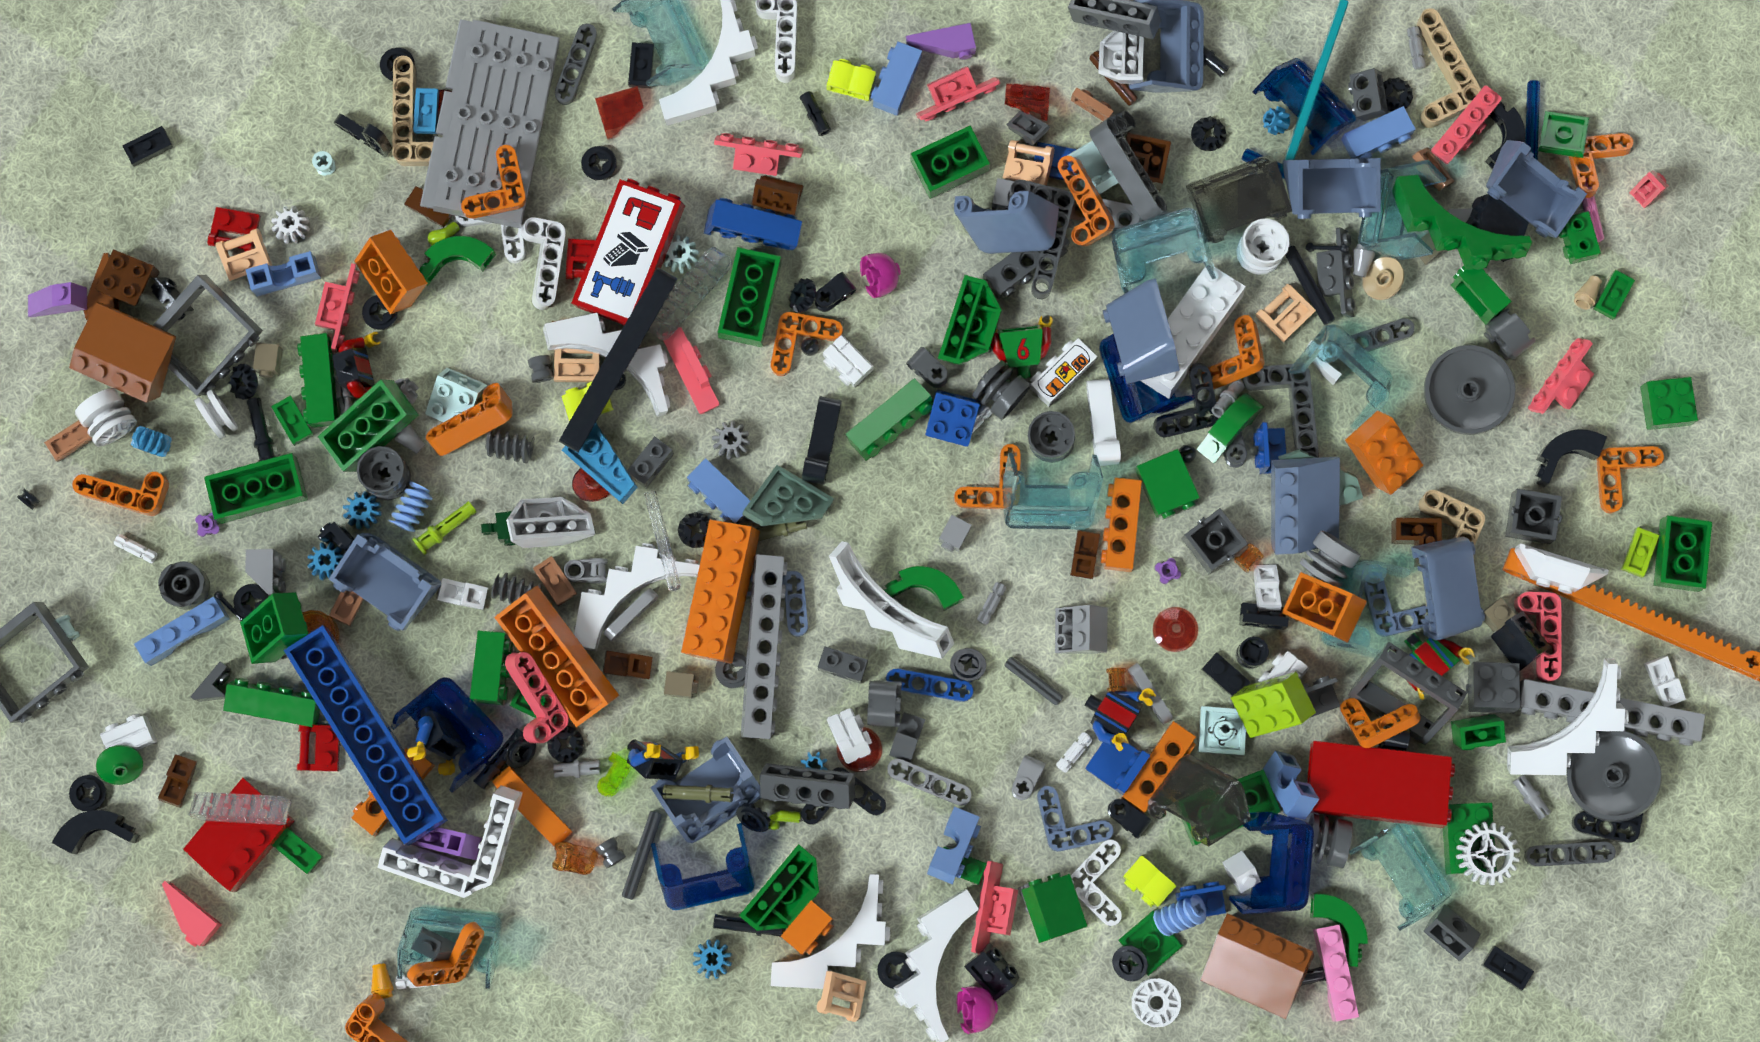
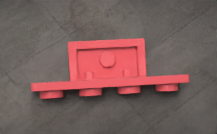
M965 66L927 84L935 105L916 113V116L920 120L930 121L937 117V113L943 110L944 112H949L957 107L956 104L962 101L968 103L975 100L977 94L982 92L987 94L996 89L995 86L999 85L1000 81L993 77L975 85L969 68Z
M1485 85L1435 144L1431 152L1445 164H1449L1461 149L1466 151L1473 142L1470 138L1474 133L1479 135L1487 126L1484 121L1500 103L1502 97Z
M721 133L714 140V145L735 148L734 170L777 176L780 155L801 158L804 150L799 148V145L787 143L785 146L779 145L773 140L759 142L755 141L753 137L733 138L734 136L728 133Z
M351 263L346 286L325 282L315 321V326L335 330L331 346L332 352L337 353L338 347L344 342L345 335L342 334L343 326L347 327L350 313H347L348 304L352 305L354 301L353 283L357 284L360 271L357 270L355 263Z
M681 327L662 335V340L699 414H704L718 407L719 402L708 380L711 374L706 365L701 366L698 359L702 356L697 346H691Z
M1577 338L1570 345L1569 350L1558 362L1555 370L1545 380L1543 387L1533 397L1531 404L1528 406L1531 412L1545 413L1554 399L1565 409L1572 407L1594 375L1581 361L1593 345L1590 340Z
M987 861V866L984 870V882L980 892L976 927L971 941V952L979 954L983 951L985 946L989 944L991 933L1011 935L1018 890L999 887L1003 864Z

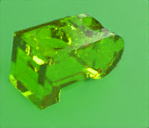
M612 752L608 759L613 763L606 776L602 777L597 784L599 793L605 797H612L618 792L632 769V766L627 763L626 759Z

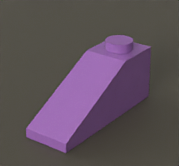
M971 23L906 36V45L950 58L966 60L971 58L976 52Z
M72 282L50 285L28 295V317L87 310V288Z
M437 827L411 845L477 861L478 846L482 838Z

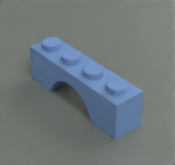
M212 597L134 643L143 661L152 666L171 655L185 641L201 633L213 630L230 620V617L220 600Z

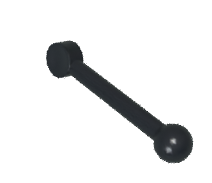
M1309 242L1306 244L1305 249L1308 252H1313L1314 250H1340L1345 253L1348 251V245L1326 246L1314 245Z
M221 591L215 592L214 597L219 599L242 621L244 618L238 615L235 608L223 597V593Z

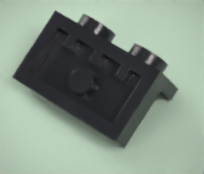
M329 522L324 525L320 530L321 534L318 535L321 541L327 544L335 542L341 549L343 548L346 551L355 539L345 527L336 522L332 524Z
M1243 602L1240 608L1239 625L1285 630L1288 627L1289 618L1282 614L1284 607H1281V611H1258L1257 604Z
M991 943L987 944L983 951L964 966L981 987L991 994L993 1000H997L1013 988L1020 978L1015 967L1008 964L1002 957L1000 950L993 947Z

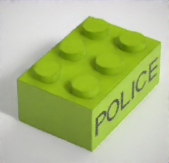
M1297 672L1245 686L1230 697L1250 738L1300 725L1316 713Z

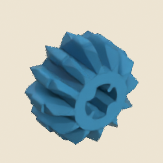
M140 426L133 433L131 445L147 453L165 457L170 450L172 439L168 435Z
M366 491L362 493V496L355 492L354 500L351 497H347L350 505H343V509L348 511L343 514V517L349 519L348 524L350 526L356 524L358 530H361L363 523L367 529H370L369 521H372L374 524L378 523L374 515H382L380 511L376 510L381 507V503L375 502L376 496L371 495L369 497ZM364 506L367 511L360 514L357 510L362 509Z
M331 542L327 548L324 543H320V550L313 547L312 550L316 554L308 555L307 558L313 562L307 566L309 569H314L312 571L313 576L319 575V579L324 581L326 576L330 578L344 554H340L342 551L340 547L334 549V544ZM325 557L331 562L328 566L322 561Z
M706 940L708 948L706 949L702 944L698 945L699 949L703 952L702 954L694 952L693 955L695 957L701 958L699 961H694L693 965L702 964V967L697 972L701 974L707 969L705 978L709 979L711 971H713L714 977L717 979L719 978V969L723 974L727 973V970L722 967L723 964L727 966L732 965L731 962L725 961V958L731 957L732 953L723 954L728 948L726 944L718 949L720 940L715 941L714 947H712L710 940ZM710 953L718 955L716 958L718 963L715 966L713 963H711V966L707 963L709 960L707 956Z

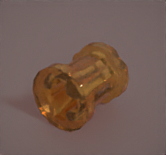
M1249 543L1247 549L1239 557H1235L1234 561L1244 572L1249 573L1251 571L1250 568L1259 559L1262 560L1264 555L1257 547Z
M1126 668L1106 669V673L1109 674L1107 692L1127 691L1124 673L1127 672Z

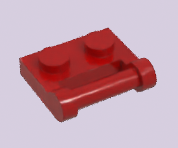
M216 207L211 231L208 235V246L215 247L216 242L232 240L231 238L218 236L219 231L240 235L249 234L251 230L259 227L261 216L255 213ZM254 242L236 248L248 251L254 249Z
M568 239L566 279L573 280V277H582L584 269H574V263H587L596 240Z
M299 725L298 732H301L297 771L339 772L340 741L331 726L314 725L309 727ZM310 732L316 733L315 764H308Z

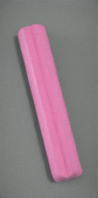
M1586 178L1584 186H1587L1588 189H1591L1592 187H1589L1587 183L1588 178ZM1595 196L1584 198L1582 201L1584 212L1589 211L1597 241L1600 242L1604 239Z

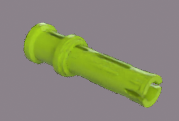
M467 501V503L435 527L433 525L427 527L428 530L418 538L414 537L412 540L423 555H425L428 549L436 543L440 544L444 540L443 537L477 512L471 503Z

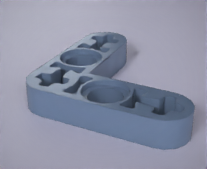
M787 571L786 576L782 578V585L786 586L787 626L791 635L800 637L806 634L808 630L804 578L797 571ZM766 573L764 581L766 582L768 578H775L772 573ZM791 576H796V579L801 580L800 583H797V592L802 590V594L794 593L788 595V591L793 592L792 585L787 583L791 580ZM752 589L750 592L747 591V596H751ZM793 598L801 599L803 604L799 610L790 608L789 603ZM804 613V617L799 616L800 624H804V627L800 629V632H796L794 628H791V625H795V616L790 618V614Z
M1371 572L1363 578L1362 586L1374 629L1379 636L1388 637L1423 628L1422 624L1429 622L1426 619L1419 620L1421 625H1418V618L1414 613L1418 612V616L1424 615L1427 606L1393 613L1384 579L1379 573ZM1370 577L1379 581L1376 585L1377 592L1382 590V594L1370 596V593H1374L1373 586H1368L1367 584L1371 580ZM1377 598L1382 599L1385 603V608L1382 611H1378L1373 607V601ZM1388 612L1389 616H1384L1385 622L1391 625L1388 628V632L1379 628L1383 622L1382 618L1377 619L1376 615ZM1403 615H1409L1412 618L1413 624L1411 627H1404L1401 624V617Z
M1044 786L1038 791L1037 801L1047 843L1053 851L1061 852L1104 842L1112 837L1113 827L1105 820L1066 828L1057 791L1051 786ZM1045 790L1053 793L1054 797L1050 801L1051 805H1057V809L1051 808L1044 812L1043 807H1048L1047 801L1041 799ZM1054 812L1059 816L1057 825H1049L1047 823L1046 817L1048 813ZM1103 824L1104 828L1109 829L1106 837H1102L1101 834L1093 835L1095 840L1091 841V833L1088 827L1092 826V831L1100 829L1099 825ZM1076 830H1084L1086 832L1087 838L1085 842L1079 843L1074 839ZM1070 831L1072 846H1068L1069 841L1061 843V848H1058L1056 844H1052L1055 835L1065 838L1067 837L1065 832Z

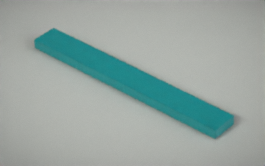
M1339 0L1283 160H1295L1349 4L1347 0Z

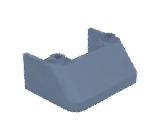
M1134 0V2L1153 5L1158 8L1161 18L1159 26L1161 28L1160 71L1150 72L1147 76V81L1129 85V89L1152 93L1199 90L1203 85L1204 12L1201 5L1184 0Z

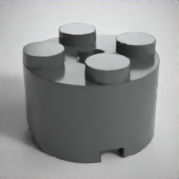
M1506 308L1485 325L1486 332L1484 333V336L1491 344L1496 342L1501 348L1498 352L1506 361L1508 359L1514 360L1536 342L1534 337L1531 340L1528 337L1531 331L1515 313L1509 314V308Z
M186 561L168 565L161 572L158 580L162 598L169 604L183 610H192L202 604L207 599L210 591V581L206 573L194 564ZM186 583L187 587L183 588L181 584Z
M880 680L869 682L867 725L900 727V714H896V711H901V697H897V695H901L902 682Z

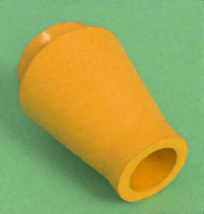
M386 964L373 965L371 994H378L383 999L392 997L394 988Z

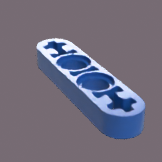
M892 669L886 676V681H892L889 678L894 677L895 673H898L901 679H906V674L911 675L908 681L909 688H904L905 683L902 682L901 691L959 702H966L973 695V687L967 681L902 669ZM916 677H920L925 681V686L920 690H916L912 686V680ZM938 681H943L947 685V691L943 694L937 693L934 689V685ZM951 683H955L954 688L961 689L962 685H965L966 690L970 691L969 694H965L964 698L960 697L959 692L954 691L953 696L948 695L951 690Z

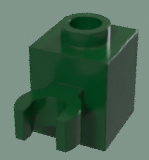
M512 511L495 513L496 523L481 524L482 534H497L499 542L504 543L505 546L517 545L511 542L506 521Z

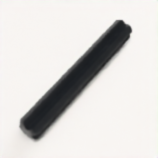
M1294 245L1290 246L1285 255L1322 323L1324 325L1332 323L1335 317L1297 248Z

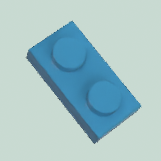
M416 88L413 126L415 134H437L440 92L438 89Z

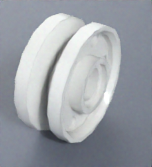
M211 389L207 392L210 400L208 404L200 397L195 399L194 402L218 438L222 439L226 437L222 426L226 424L232 431L237 430L238 426L227 407L214 390Z
M1149 978L1141 982L1134 989L1131 998L1132 1009L1136 1017L1142 1023L1151 1027H1164L1172 1023L1181 1009V997L1177 988L1169 981L1161 978ZM1154 996H1159L1162 999V1006L1158 1009H1153L1150 1005V1000Z

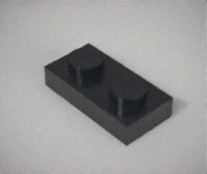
M632 42L628 79L629 87L651 89L654 44Z
M163 126L122 145L134 167L173 148Z
M1217 652L1201 669L1231 697L1251 683Z
M1492 946L1481 966L1520 991H1523L1534 973L1532 969L1496 946Z

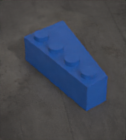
M727 198L716 199L708 209L703 234L711 235V232L715 231L720 232L721 237L728 239L741 236L744 242L758 243L759 240H762L765 246L791 251L797 247L802 221L796 220L797 217L785 214L780 216L770 209H762L761 211L754 209V206L750 204H733V201Z

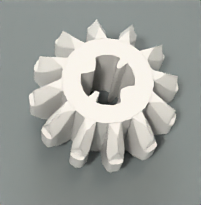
M284 206L282 214L280 211H276L278 218H272L271 221L275 225L271 229L274 233H277L276 238L278 240L283 239L288 244L291 239L294 243H298V236L305 239L302 231L308 232L310 230L306 225L310 221L308 217H304L305 212L303 210L298 211L297 207L293 206L289 211L287 206ZM293 221L294 225H290L288 228L286 225L291 224V222Z

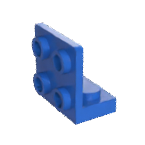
M938 389L925 435L968 447L981 400Z
M1262 422L1253 435L1254 446H1258V455H1255V468H1259V474H1271V460H1279L1278 456L1286 454L1285 428H1268L1267 422Z
M1102 743L1085 769L1123 795L1150 755L1143 750L1140 752L1127 743H1121L1122 751H1118L1116 746Z
M1219 881L1205 883L1202 889H1197L1196 885L1180 888L1181 892L1175 893L1177 901H1184L1185 898H1191L1193 895L1200 896L1205 904L1206 917L1226 913L1222 890L1226 889V885H1220Z

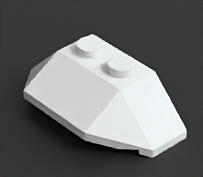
M1112 31L1100 42L1099 74L1120 84L1132 85L1143 82L1144 37Z
M563 497L521 499L506 520L511 542L522 548L562 546L595 535L591 513L586 510L583 511Z
M1522 543L1517 545L1514 550L1530 579L1537 581V585L1559 587L1558 591L1567 594L1578 591L1604 577L1609 572L1608 569Z

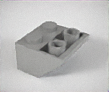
M246 549L245 572L268 595L272 593H285L286 585L285 581H282V572L286 571L285 558H282V555L274 549Z
M1095 605L1055 608V653H1107L1108 608Z

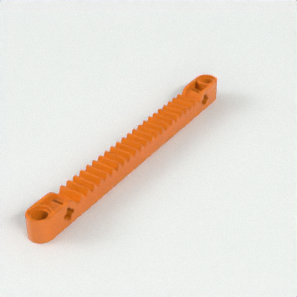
M1515 548L1510 549L1502 569L1504 572L1760 682V652L1752 650L1741 654L1739 646L1731 649V643L1723 645V640L1714 641L1713 635L1706 638V632L1697 634V628L1689 630V625L1687 624L1680 627V621L1672 623L1671 617L1663 620V614L1655 616V610L1646 613V606L1638 609V603L1636 602L1629 606V599L1621 602V596L1618 595L1613 598V592L1611 591L1604 595V588L1596 591V585L1594 584L1588 588L1585 586L1576 592H1572V594L1558 591L1559 587L1552 585L1550 587L1537 585V581L1530 579L1514 551ZM1751 659L1750 663L1753 664V666L1748 667L1749 663L1746 660Z

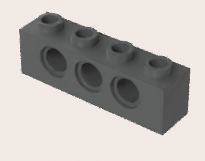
M1071 0L1068 6L1073 22L1150 39L1155 38L1161 23L1157 6L1129 0Z
M1066 236L1064 239L1060 258L1068 252L1067 248L1069 247L1070 241L1067 239ZM1054 241V244L1050 247V249H1056L1059 246ZM1040 251L1012 252L986 271L982 279L986 280L998 299L1003 296L1008 298L1016 291L1015 287L1020 283L1025 285L1033 278L1032 274L1036 271ZM1029 258L1033 261V265L1027 267L1021 261ZM1050 262L1041 264L1043 269H1047L1051 265ZM1011 271L1016 277L1008 280L1004 277V273Z
M766 763L760 773V794L762 799H769L770 801H787L793 804L803 803L812 804L817 807L828 806L837 809H850L855 799V773Z

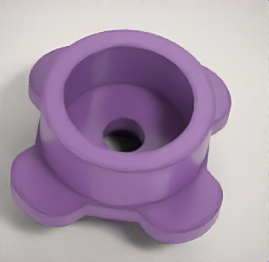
M213 512L206 516L198 515L195 518L196 523H198L199 529L197 533L199 536L204 537L206 534H217L220 531L218 522L214 520Z
M1173 558L1155 565V571L1159 573L1160 582L1163 584H1167L1172 579H1179L1181 576V572L1176 566V560Z

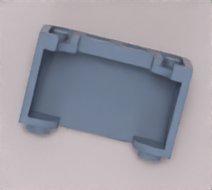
M1507 140L1500 150L1486 184L1487 193L1497 200L1501 199L1537 228L1535 232L1544 238L1548 236L1557 238L1587 193L1579 187L1576 190H1572L1573 188L1568 185V181L1561 180L1533 157L1534 154L1530 152L1531 148L1524 142Z
M1381 158L1283 160V171L1292 213L1297 214V219H1311V214L1359 213V217H1372V212H1381Z
M1031 191L1016 192L1010 198L1008 210L995 211L981 208L974 204L973 199L968 196H955L954 212L978 249L984 253L1044 251L1054 244L1059 206Z
M1156 278L1143 282L1106 305V310H1102L1105 323L1110 322L1121 360L1120 363H1117L1120 377L1125 376L1127 384L1180 371L1174 340Z
M363 533L356 536L329 578L337 590L343 593L345 591H353L386 614L389 621L388 625L397 631H404L408 628L441 585V581L371 533Z
M1458 537L1412 546L1413 558H1419L1420 566H1418V571L1422 572L1428 610L1425 619L1429 622L1422 624L1424 635L1434 640H1440L1480 627L1482 621H1485V614L1480 606L1473 557L1475 555L1474 543L1470 542L1466 537Z
M727 736L713 744L711 749L713 757L677 782L660 779L655 785L650 787L677 830L688 843H694L736 816V810L739 805L743 803L754 804L761 798L759 783ZM665 784L732 787L733 792L731 793L734 796L732 802L712 801V803H706L703 800L664 799L663 794L666 793H663V787Z

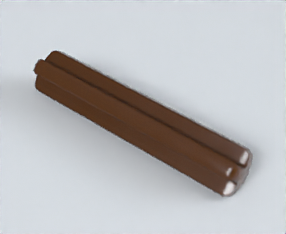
M1097 50L1091 54L1090 61L1099 70V51ZM1105 77L1128 106L1137 101V95L1129 89L1127 84H1120Z

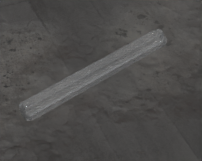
M655 490L646 491L644 494L668 588L670 591L679 590L681 583L657 493Z

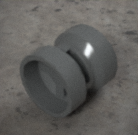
M540 355L528 359V365L532 369L531 379L533 383L554 379L553 371L549 367L551 363L549 355Z
M614 837L595 848L597 854L604 858L603 864L606 869L626 857L622 850H618L617 841Z

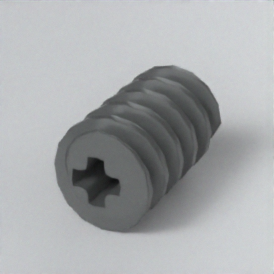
M491 430L487 433L485 449L489 457L496 453L498 459L505 455V459L510 460L513 456L515 462H519L522 457L523 463L527 464L533 454L535 438L533 436L531 442H528L527 435H524L523 439L519 440V435L516 433L513 439H511L510 432L508 431L502 437L501 430H498L496 435H493Z
M498 573L493 584L491 597L496 599L500 594L501 601L504 602L508 598L509 604H512L534 588V581L525 586V578H522L517 583L515 575L511 580H508V573H505L502 578L499 577ZM539 584L538 587L542 591V584Z

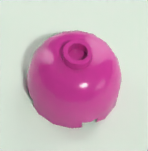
M871 253L862 257L860 261L861 277L866 274L870 286L865 287L872 298L888 295L896 288L901 270L898 263H895L890 256L884 253Z
M978 986L962 987L963 991L958 992L956 1001L957 1012L959 1014L962 1011L964 1023H960V1026L967 1034L982 1032L992 1025L995 1014L998 1012L997 1002L983 988Z

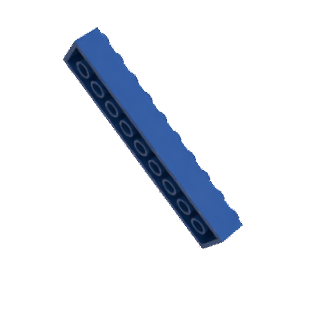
M322 625L284 650L285 654L403 844L411 845L448 821L329 629Z

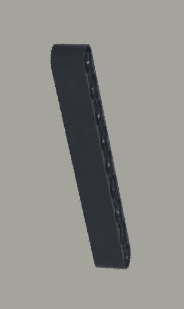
M659 267L657 268L558 442L577 453L580 451L678 278Z

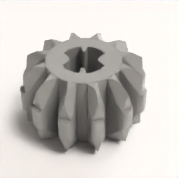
M731 421L730 427H727L726 422H723L724 430L717 427L715 431L718 435L712 436V440L717 442L713 445L714 450L720 449L719 456H723L727 452V459L730 460L732 453H735V457L738 459L740 458L739 450L743 453L747 452L743 445H750V440L744 439L749 436V432H742L744 428L742 424L735 428V421ZM729 436H734V439L737 440L736 442L733 441L732 445H729L726 438L729 439Z

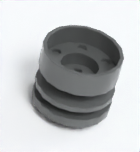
M1003 360L984 374L972 395L978 400L985 393L986 395L981 401L983 406L993 400L994 404L990 411L1001 421L1011 413L1031 387V384L1021 375L1011 381L1009 379L1013 373L1011 367L1002 374L1007 365Z
M1047 411L1036 416L1029 425L1028 441L1031 451L1040 460L1050 463L1062 461L1068 457L1075 443V430L1070 419L1056 411ZM1054 433L1057 441L1048 443L1046 436H1051Z
M378 446L371 448L358 461L356 472L360 483L371 495L376 496L380 500L390 501L397 499L410 486L411 472L409 466L396 451L389 447ZM383 474H390V477H386L385 479L382 478Z
M1311 814L1303 835V861L1310 862L1314 854V862L1319 864L1323 855H1326L1327 866L1343 869L1351 846L1352 821L1336 818L1330 828L1328 816H1323L1319 825V814Z

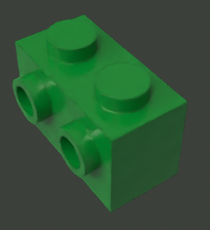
M1589 211L1572 215L1558 235L1559 238H1563L1565 244L1563 246L1564 257L1569 259L1570 265L1595 259L1601 254Z
M1495 714L1451 721L1453 744L1461 750H1473L1476 747H1492L1500 743H1506L1504 720Z

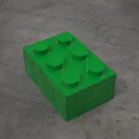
M971 125L910 154V161L929 199L989 172L990 163Z
M1668 515L1660 519L1653 586L1694 592L1706 589L1712 531L1711 521Z
M296 592L272 593L240 622L252 664L276 662L285 654L284 650L308 635V627L304 620L301 603Z
M477 631L470 699L475 703L503 706V700L507 701L509 688L506 687L505 683L506 678H510V674L506 669L505 660L509 654L513 653L514 643L511 642L506 633Z
M1492 803L1448 804V809H1451L1452 812L1451 821L1443 828L1446 875L1464 874L1468 869L1467 867L1459 868V864L1463 863L1464 860L1463 858H1456V855L1463 853V851L1456 849L1458 845L1464 846V843L1459 838L1462 836L1468 838L1465 831L1469 829L1473 832L1472 826L1476 824L1481 829V823L1486 822L1489 829L1490 824L1494 823ZM1482 835L1473 842L1471 852L1479 850ZM1489 835L1490 839H1492L1493 845L1495 846V837ZM1487 848V851L1478 855H1484V857L1489 858L1496 854V852L1488 851L1489 848ZM1472 859L1474 865L1479 870L1487 873L1481 860Z

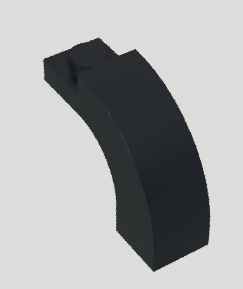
M1501 101L1489 115L1498 125L1502 134L1501 146L1485 161L1492 170L1500 150L1507 140L1525 143V128L1520 114L1515 107L1507 112Z
M1580 429L1571 430L1555 437L1541 450L1536 459L1544 463V465L1540 464L1535 476L1538 477L1536 484L1543 487L1547 486L1551 481L1559 459L1566 454H1579L1591 460H1596L1601 454L1607 436L1595 431Z
M92 810L80 813L68 820L59 829L52 844L71 854L77 855L85 840L97 831L107 830L130 843H136L140 835L134 833L136 828L125 822L120 825L125 816L110 811Z

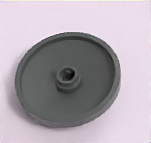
M1463 345L1446 351L1431 365L1424 382V399L1430 414L1441 426L1458 434L1476 435L1495 428L1509 414L1515 399V381L1510 368L1499 355L1481 346Z
M1626 731L1599 732V746H1595V753H1572L1570 757V768H1567V783L1570 793L1582 810L1597 819L1609 822L1633 819L1650 808L1659 794L1662 781L1659 760L1653 749L1643 739Z

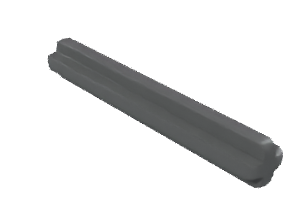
M650 811L622 892V897L633 900L662 817V814Z

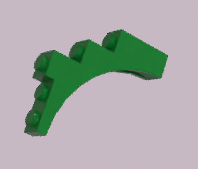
M1419 175L1398 176L1396 178L1392 194L1407 232L1428 230L1436 251L1458 249L1465 270L1487 268L1490 260L1498 261L1501 259L1526 257L1532 244L1530 236L1502 235L1478 229L1461 221L1438 204L1425 189Z

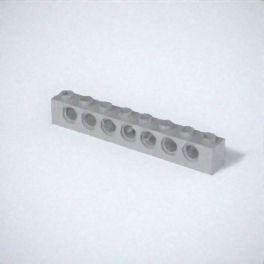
M997 178L992 209L1008 210L1010 188L1014 181ZM1018 188L1014 190V193L1024 191V189ZM1037 194L1038 196H1040V197H1042V198H1044V199L1047 200V196H1046V195H1044V194ZM1065 199L1057 201L1063 207L1069 205V202ZM1075 199L1067 228H1073L1074 225L1077 226L1086 220L1085 217L1076 215L1075 211L1080 208ZM1091 199L1087 204L1089 211L1096 207L1094 199ZM1102 199L1115 223L1113 231L1108 236L1120 234L1133 241H1138L1141 238L1148 240V243L1153 245H1161V243L1166 242L1171 212L1162 213L1149 222L1152 229L1144 230L1140 224L1145 221L1139 216L1133 205ZM1127 218L1130 224L1123 226L1119 223V219ZM1057 220V222L1061 223V226H1064L1062 221ZM1107 221L1098 222L1100 230L1106 228Z
M758 554L754 556L740 737L770 739L771 735L775 733V721H772V712H776L777 698H774V689H778L779 676L775 675L776 666L780 665V653H777V644H781L782 630H779V621H783L784 608L780 607L781 598H785L786 586L782 585V578L787 574V562H784V557ZM766 573H772L775 576V583L773 585L765 583L764 576ZM765 595L773 598L774 603L771 608H766L762 603ZM763 618H768L772 622V627L769 631H765L761 627ZM763 640L770 644V650L766 654L759 650V644ZM761 663L766 664L768 667L766 676H760L757 672V667ZM759 686H763L767 691L766 697L763 699H759L755 694ZM757 709H762L765 713V718L761 722H757L754 719V712Z
M1524 679L1520 681V709H1522L1521 713L1535 715V712L1543 713L1544 718L1557 720L1559 716L1567 718L1566 722L1572 723L1583 712V704H1589L1595 693ZM1539 694L1546 698L1545 706L1538 704L1537 697ZM1623 698L1616 702L1621 703L1628 713L1632 712L1636 716L1634 724L1629 721L1628 724H1624V731H1634V735L1640 737H1648V734L1656 735V739L1660 741L1670 742L1671 739H1677L1679 744L1693 746V743L1701 741L1705 714ZM1561 699H1565L1568 702L1569 708L1567 711L1560 707ZM1652 716L1658 719L1659 725L1657 728L1652 727L1650 724ZM1674 721L1679 722L1681 725L1679 733L1673 729Z

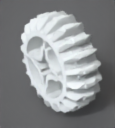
M1486 822L1481 823V829L1477 824L1473 825V832L1469 829L1465 831L1468 838L1463 836L1459 838L1464 843V846L1458 845L1456 847L1457 850L1463 851L1462 854L1456 855L1457 859L1463 858L1464 860L1463 863L1459 864V868L1467 867L1468 869L1464 872V875L1468 876L1473 873L1471 877L1473 882L1477 881L1480 877L1479 882L1481 885H1485L1487 879L1489 885H1495V879L1498 883H1503V876L1506 878L1511 877L1508 869L1511 871H1516L1517 869L1512 862L1520 861L1518 857H1514V854L1519 853L1520 849H1513L1512 845L1517 843V840L1509 841L1512 833L1507 832L1503 834L1504 826H1500L1496 831V823H1491L1489 829ZM1482 835L1479 850L1471 852L1473 842ZM1489 835L1497 838L1502 843L1504 849L1496 848ZM1487 848H1489L1488 851L1498 852V854H1494L1489 858L1484 857V855H1478L1487 851ZM1499 856H1505L1501 868L1494 872L1496 859ZM1472 859L1481 860L1487 873L1479 870L1474 865Z

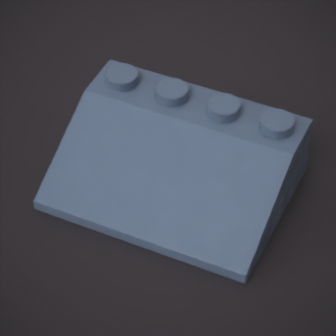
M1340 457L1271 460V547L1275 555L1298 554L1307 550L1318 549L1313 544V541L1320 530L1328 532L1339 539Z

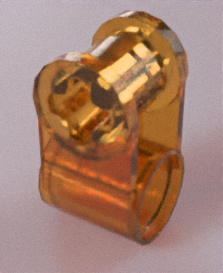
M569 842L556 843L554 847L556 856L552 862V867L558 871L587 875L593 871L598 861V854L591 847L575 845ZM581 858L588 859L590 863L583 862Z

